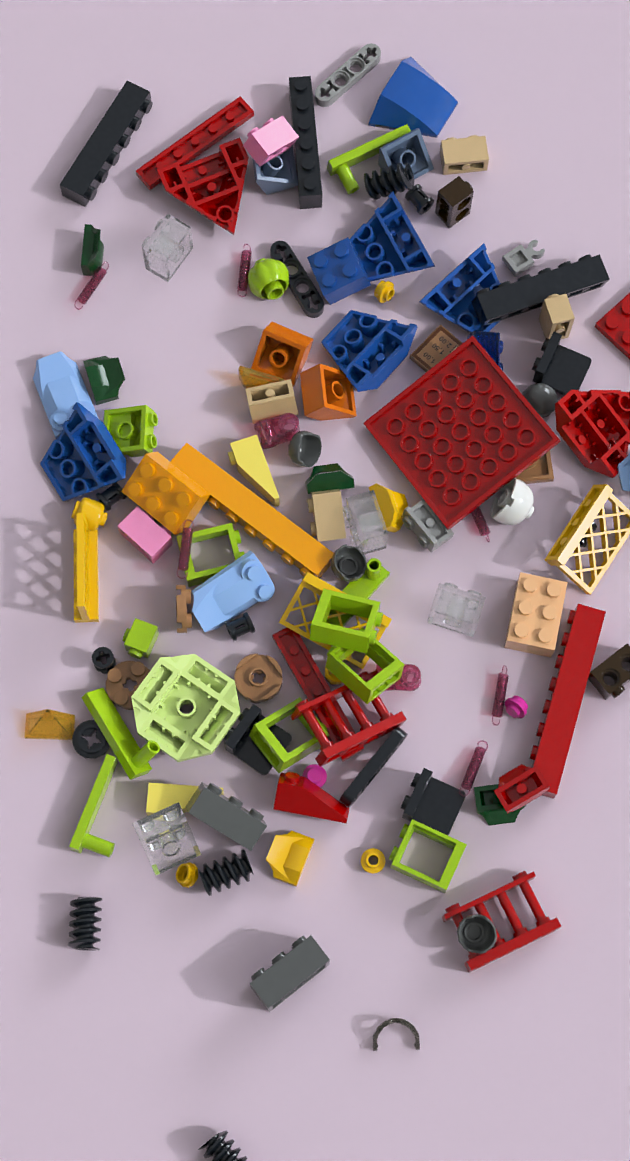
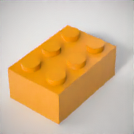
M158 451L144 455L121 491L174 535L187 531L211 495Z

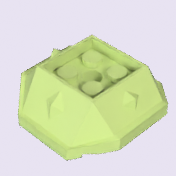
M196 654L160 657L131 696L138 735L146 741L153 740L157 742L160 750L177 762L213 754L241 715L235 681ZM185 704H190L194 707L189 714L182 713L180 709Z

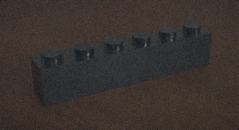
M311 76L289 77L292 128L299 136L294 143L300 209L322 208V185Z
M126 81L60 183L62 196L84 207L95 198L100 183L106 181L109 169L112 165H116L120 152L129 145L131 135L139 129L145 113L148 114L153 105L150 91Z
M589 254L579 258L578 262L572 264L571 261L564 262L554 270L546 268L539 271L538 275L532 277L530 274L524 275L514 283H510V281L503 282L493 290L489 288L482 289L476 293L477 295L471 303L479 323L483 327L540 308L543 305L544 299L550 295L567 294V297L570 298L603 287L610 278L600 254L593 257Z

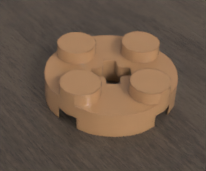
M176 585V590H181V595H176L177 623L182 624V628H177V633H187V628H192V614L187 613V604H191V589H186V585Z
M251 654L244 657L236 667L234 674L236 689L246 700L252 703L266 702L278 694L282 686V670L278 662L271 656ZM257 672L258 675L263 673L265 675L262 683H254L252 681L254 673Z
M124 661L110 669L107 674L106 691L111 701L123 709L133 710L131 696L150 670L139 661ZM131 679L132 682H137V685L133 687V691L123 688L127 680Z

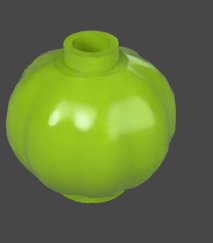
M262 258L256 261L248 273V285L252 294L267 300L280 298L289 286V271L286 265L279 260Z

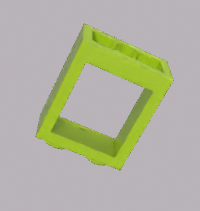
M232 523L176 536L188 587L204 583L228 566L224 565L195 572L188 544L228 535L234 559L237 560L245 554L244 551L239 552L238 544L241 543L239 530H234Z
M323 589L311 623L310 640L367 654L370 644L374 645L376 641L377 631L375 627H380L383 613L379 612L380 602ZM330 610L369 618L365 631L326 623Z
M362 627V628L359 629L358 631H363V632H364L365 629ZM376 639L374 645L370 644L366 655L383 670L366 683L343 662L345 658L355 651L333 646L327 653L328 657L325 667L366 704L370 703L401 678L405 665Z
M300 697L254 724L249 735L278 774L321 747L304 716L298 719L313 738L287 753L269 729V727L288 717L296 710L295 706L303 701ZM319 722L320 726L322 727L324 733L328 738L329 733L327 731L326 726L322 722Z
M412 819L410 825L404 824L399 837L403 840L400 847L394 846L388 860L393 862L390 868L445 893L467 844ZM413 832L453 849L440 881L400 863Z

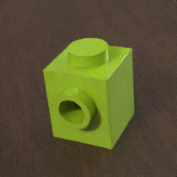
M135 618L131 629H126L122 640L125 642L124 646L128 654L137 659L142 657L148 659L159 635L158 626Z

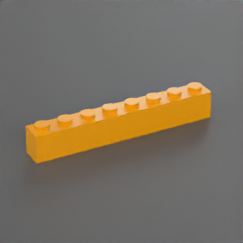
M188 443L170 461L211 494L207 503L215 510L221 509L225 512V516L229 521L234 524L238 522L244 527L243 530L252 538L256 536L262 540V544L266 549L271 552L275 550L281 555L280 558L289 566L295 565L299 568L302 576L309 572L320 579L331 566V559L334 554L332 551Z

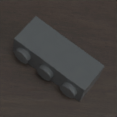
M201 782L186 805L188 813L251 851L267 827L263 820L264 816L253 808L250 811L243 808V802L234 796H230V798L225 797L221 794L223 790L213 783L206 785Z

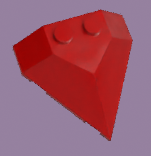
M240 137L219 145V152L180 167L177 161L157 169L166 192L234 235L249 159Z
M621 390L568 391L555 403L557 432L584 467L610 478L615 477L618 474V464L628 456L627 451L630 444V392H621Z

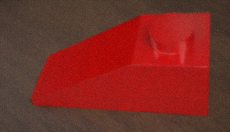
M281 772L277 785L274 810L347 824L350 808L306 777L294 772Z

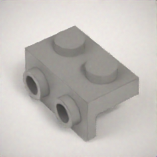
M424 499L411 508L409 506L406 507L403 511L402 521L407 529L413 530L417 535L420 545L424 548L427 547L430 552H433L454 535L451 529L445 527Z

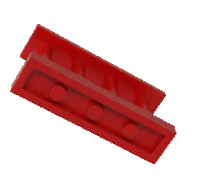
M375 670L368 674L365 671L359 674V676L367 683L379 672ZM344 685L310 702L308 699L299 702L295 706L296 710L290 717L293 721L304 716L321 745V752L315 758L319 767L394 731L407 720L402 711L395 715L392 712L389 713L381 698L377 696L371 702L381 718L379 719L380 722L373 724V722H369L352 691ZM341 697L345 699L361 726L360 732L354 734L353 731L350 732L332 703L333 701ZM322 706L325 708L341 735V741L335 744L333 741H329L312 711Z
M526 871L520 872L512 877L514 881L461 907L459 903H456L445 909L446 914L442 917L443 921L446 922L453 919L458 929L459 923L463 919L461 914L475 908L477 914L486 916L492 921L484 903L497 897L515 932L513 933L514 938L505 942L504 938L501 939L496 929L497 939L491 950L483 954L469 952V960L464 963L469 973L562 927L557 917L550 920L549 916H545L529 884V881L533 880L536 876L534 871L529 874ZM518 886L537 920L535 923L537 927L530 931L523 927L506 892Z

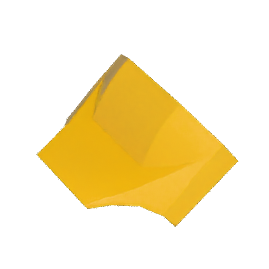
M377 483L370 486L369 490L382 529L394 533L399 531L403 525V511L408 507L405 494L392 491Z
M290 831L288 834L275 835L266 861L273 870V878L297 887L315 839L294 831Z

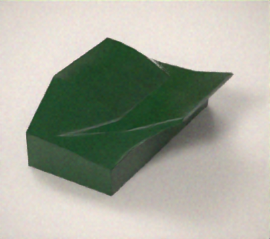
M85 224L81 258L83 276H93L102 267L104 244L100 240L101 230L94 228L91 224Z
M101 356L83 361L96 405L119 399V389L125 381L119 358Z
M338 463L314 466L310 477L305 481L308 494L325 490L355 488L354 478L344 471Z
M499 784L473 788L476 811L484 817L489 826L514 823L520 810L526 807L525 805L507 814L494 792Z

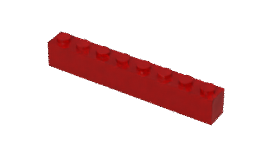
M577 604L575 611L570 610L567 624H571L568 633L564 632L561 646H564V651L562 655L558 654L554 667L558 669L556 677L552 676L548 688L549 691H552L550 700H545L542 713L546 714L544 723L539 722L536 736L540 737L538 746L533 745L529 758L533 760L531 768L537 765L550 786V789L542 795L553 799L558 792L606 611L582 604Z

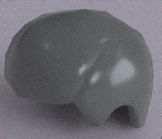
M535 383L522 392V395L541 417H547L555 410V403L558 401L555 390L549 385Z
M308 431L296 433L288 445V455L292 462L304 467H312L317 463L322 448L320 436Z
M345 544L334 552L331 559V569L337 578L353 582L365 574L367 568L366 557L358 547Z
M471 914L464 917L459 923L457 929L458 942L464 949L472 953L483 954L494 947L497 939L496 927L489 918L481 914Z

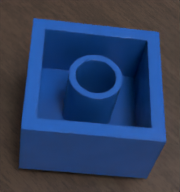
M348 237L307 257L322 294L330 305L371 286L357 251Z

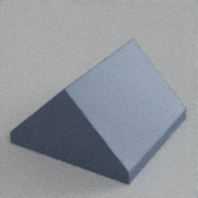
M416 128L379 148L378 165L380 168H384L389 173V166L392 165L396 171L397 163H401L403 168H405V164L408 162L412 169L414 180L433 170L434 167L420 129Z
M293 145L290 149L260 167L252 158L255 182L267 195L298 185Z

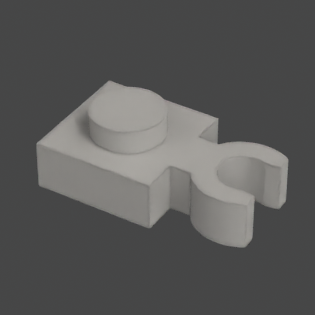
M532 240L526 249L519 245L503 255L502 261L515 277L534 265L533 259H539L544 255V249L540 251L533 250L537 246V240Z

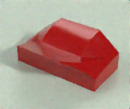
M521 764L499 777V785L494 792L508 814L540 797L550 789V786L537 765L531 768Z

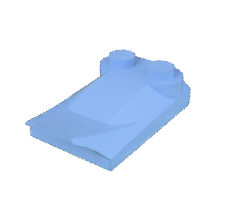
M57 352L36 361L33 381L56 440L63 430V423L68 421L74 411L72 408L76 402H79L98 418L76 362L69 359L63 352Z
M248 551L191 591L194 596L192 612L204 632L216 630L223 626L226 621L232 620L257 602L268 601L273 596L275 587L261 562L253 552Z

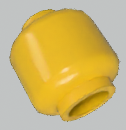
M84 497L81 501H76L71 518L74 519V524L76 525V513H84L88 529L96 531L99 525L104 526L108 513L104 512L105 507L102 502Z

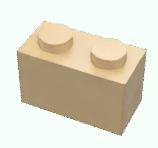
M472 135L467 138L457 139L451 137L441 140L440 158L443 175L487 171L489 155L486 137Z
M567 294L550 295L544 299L539 315V322L545 339H550L553 332L561 334V339L568 338L575 317Z
M291 379L245 389L253 424L298 415Z
M333 489L311 492V498L307 499L308 511L313 513L314 522H310L311 535L316 536L318 542L346 538L341 491Z

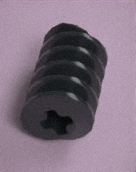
M406 162L405 168H403L401 163H397L396 171L392 165L389 166V173L384 168H381L380 176L376 170L372 171V178H370L368 173L364 174L366 191L375 200L380 199L381 196L387 197L392 191L396 194L397 191L403 192L405 189H413L415 183L414 175L408 162Z
M244 849L241 850V858L232 853L231 862L224 856L222 857V865L213 860L212 869L206 863L203 864V872L198 869L206 893L209 896L212 895V887L221 892L222 884L230 889L231 880L240 885V877L249 882L250 873L253 874Z
M78 897V899L70 902V905L77 909L70 912V916L76 918V920L70 921L69 926L76 930L70 931L69 937L76 940L70 941L68 943L69 947L82 951L100 950L94 947L93 944L101 941L100 938L94 936V933L101 931V928L94 926V923L102 920V918L95 916V913L102 911V908L95 906V903L102 901V898Z
M227 1130L217 1133L198 1149L207 1148L204 1158L213 1156L212 1161L247 1160L246 1156L237 1158L241 1151L240 1148L231 1150V1146L234 1143L233 1139L224 1140L228 1134Z

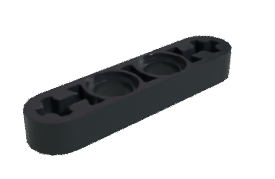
M285 241L274 242L270 248L271 259L283 262L286 267L295 266L298 269L296 274L289 275L288 287L308 317H319L324 311L322 297L289 244ZM277 249H280V251H284V257L286 259L284 262L281 254H277ZM299 284H306L309 290L305 293H300L296 287ZM310 296L314 305L318 304V309L310 308V301L308 299Z
M397 727L339 799L348 808L354 804L408 734L400 727Z

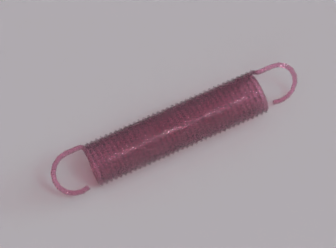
M251 248L250 250L242 251L237 293L240 290L246 291L247 294L248 273L252 254Z
M102 266L98 267L77 298L80 303H87L106 275L107 271Z
M479 506L471 514L481 536L487 535L486 540L490 542L488 534L491 531Z
M188 519L184 521L177 569L178 577V570L187 571L189 568L193 529L189 527L184 528L185 522L191 521Z
M504 665L506 667V674L499 673L492 712L494 717L499 718L503 716L509 679L506 665Z
M483 740L477 743V745H479L480 742H485L487 744V742ZM488 744L486 749L479 746L475 748L461 784L462 788L469 790L468 794L473 786Z

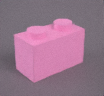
M281 116L276 120L273 118L269 119L260 129L258 127L252 129L247 134L248 139L243 146L260 167L290 149L299 136L286 119Z
M137 506L117 527L119 533L154 564L173 545L172 533L165 526H159L154 522L155 518Z

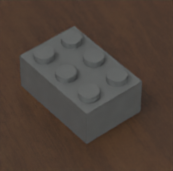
M304 935L292 944L293 950L288 954H285L284 951L272 960L270 968L266 971L264 968H261L251 976L252 982L250 987L269 1012L329 965L330 959L311 935L307 939Z

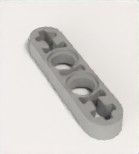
M372 43L363 46L316 88V103L321 107H328L339 99L380 62V48ZM367 53H369L370 55L374 53L375 57L369 56L367 58ZM352 65H359L362 69L359 72H353L350 70V67ZM337 78H343L346 84L338 86L334 81ZM329 92L328 98L326 96L321 97V93L326 95Z

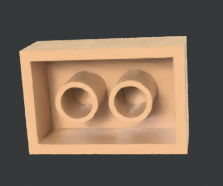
M520 572L516 583L504 648L552 657L556 647L568 582Z

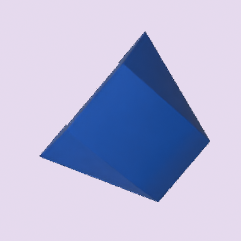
M412 57L401 61L381 92L368 126L375 127L376 125H381L395 130L408 124L411 131L419 128L421 135L437 138L456 108L458 101Z
M393 191L388 196L389 199L374 211L375 214L366 224H363L350 238L370 282L435 267L429 253Z
M484 243L419 301L424 306L479 339L500 322L481 327L471 303L478 291L485 288L493 290L501 284L494 271V264L490 262L486 253L487 248Z
M350 310L321 343L357 392L378 389L408 355L418 327L416 324H400L397 320L378 319L375 315Z
M76 402L72 409L74 411L68 421L63 423V430L58 439L52 442L40 463L62 501L71 500L123 480L126 476V459L101 420L79 402Z

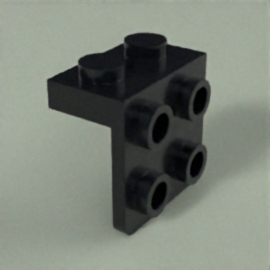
M553 332L551 338H546L542 345L541 351L544 352L542 358L537 357L532 367V370L535 371L533 382L547 384L555 391L565 395L570 390L580 389L592 360L590 357L559 345L562 335Z
M253 704L250 709L245 708L238 718L240 723L235 729L232 727L224 737L226 741L224 744L228 752L261 775H267L273 766L249 736L254 724L266 717L262 715V710ZM276 724L269 727L273 735L286 749L292 741V736Z
M423 768L421 774L416 772L411 786L414 787L412 795H406L401 805V809L404 810L402 818L410 822L413 819L445 835H449L466 794L460 789L431 777L433 772Z

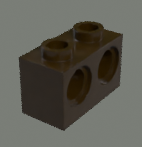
M458 176L438 191L435 213L448 228H451L470 214L474 193L470 183L464 182Z
M628 643L589 673L588 680L605 700L611 695L613 698L619 696L625 690L623 686L630 681V671L622 667V662L630 663V646ZM610 676L615 684L607 685L603 677Z

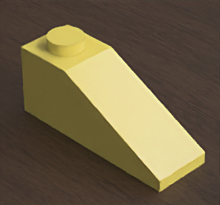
M257 435L230 443L231 451L227 453L231 465H236L238 472L275 507L279 506V495Z
M149 783L146 805L147 816L151 817V820L166 821V818H174L188 812L186 805L199 786Z

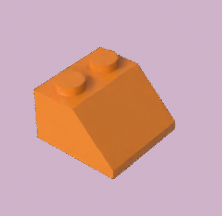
M271 322L263 330L251 371L277 382L291 379L292 386L294 387L308 358L314 339Z
M318 364L300 373L304 416L320 421L356 417L353 385L342 370Z

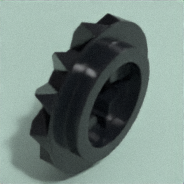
M95 720L81 723L73 733L72 743L74 749L84 758L96 759L105 755L110 747ZM96 730V739L101 743H93L89 749V742L83 736L91 737Z

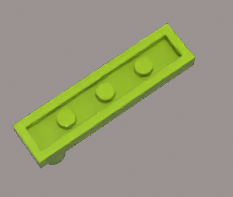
M408 124L329 160L327 170L330 176L338 174L347 193L352 194L356 192L360 187L349 167L379 154V148L411 132Z
M371 558L367 562L365 574L357 581L349 582L342 591L349 595L369 599L388 578L390 572L381 566L380 560ZM330 610L329 615L336 614V611ZM348 613L340 615L343 627L354 615ZM337 616L326 621V623L340 626Z
M100 688L85 693L81 697L129 779L148 774L152 770L148 762L160 751L158 743L150 740L140 749L105 689Z
M106 754L69 845L72 851L81 854L83 848L109 858L112 855L115 843L89 833L118 763L114 756Z

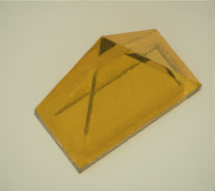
M240 366L238 369L239 379L244 389L284 381L283 378Z
M50 709L27 713L24 738L72 740L75 730V715Z

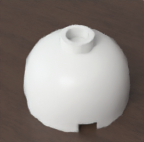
M514 478L500 489L503 493L499 499L495 497L490 509V517L505 525H516L525 518L529 519L534 512V507L532 506L534 498L531 489L520 479Z

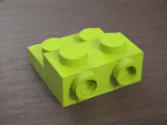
M147 405L104 410V425L123 455H129L132 458L153 452V448L157 446V439L153 431L154 426L158 425V417L154 410Z

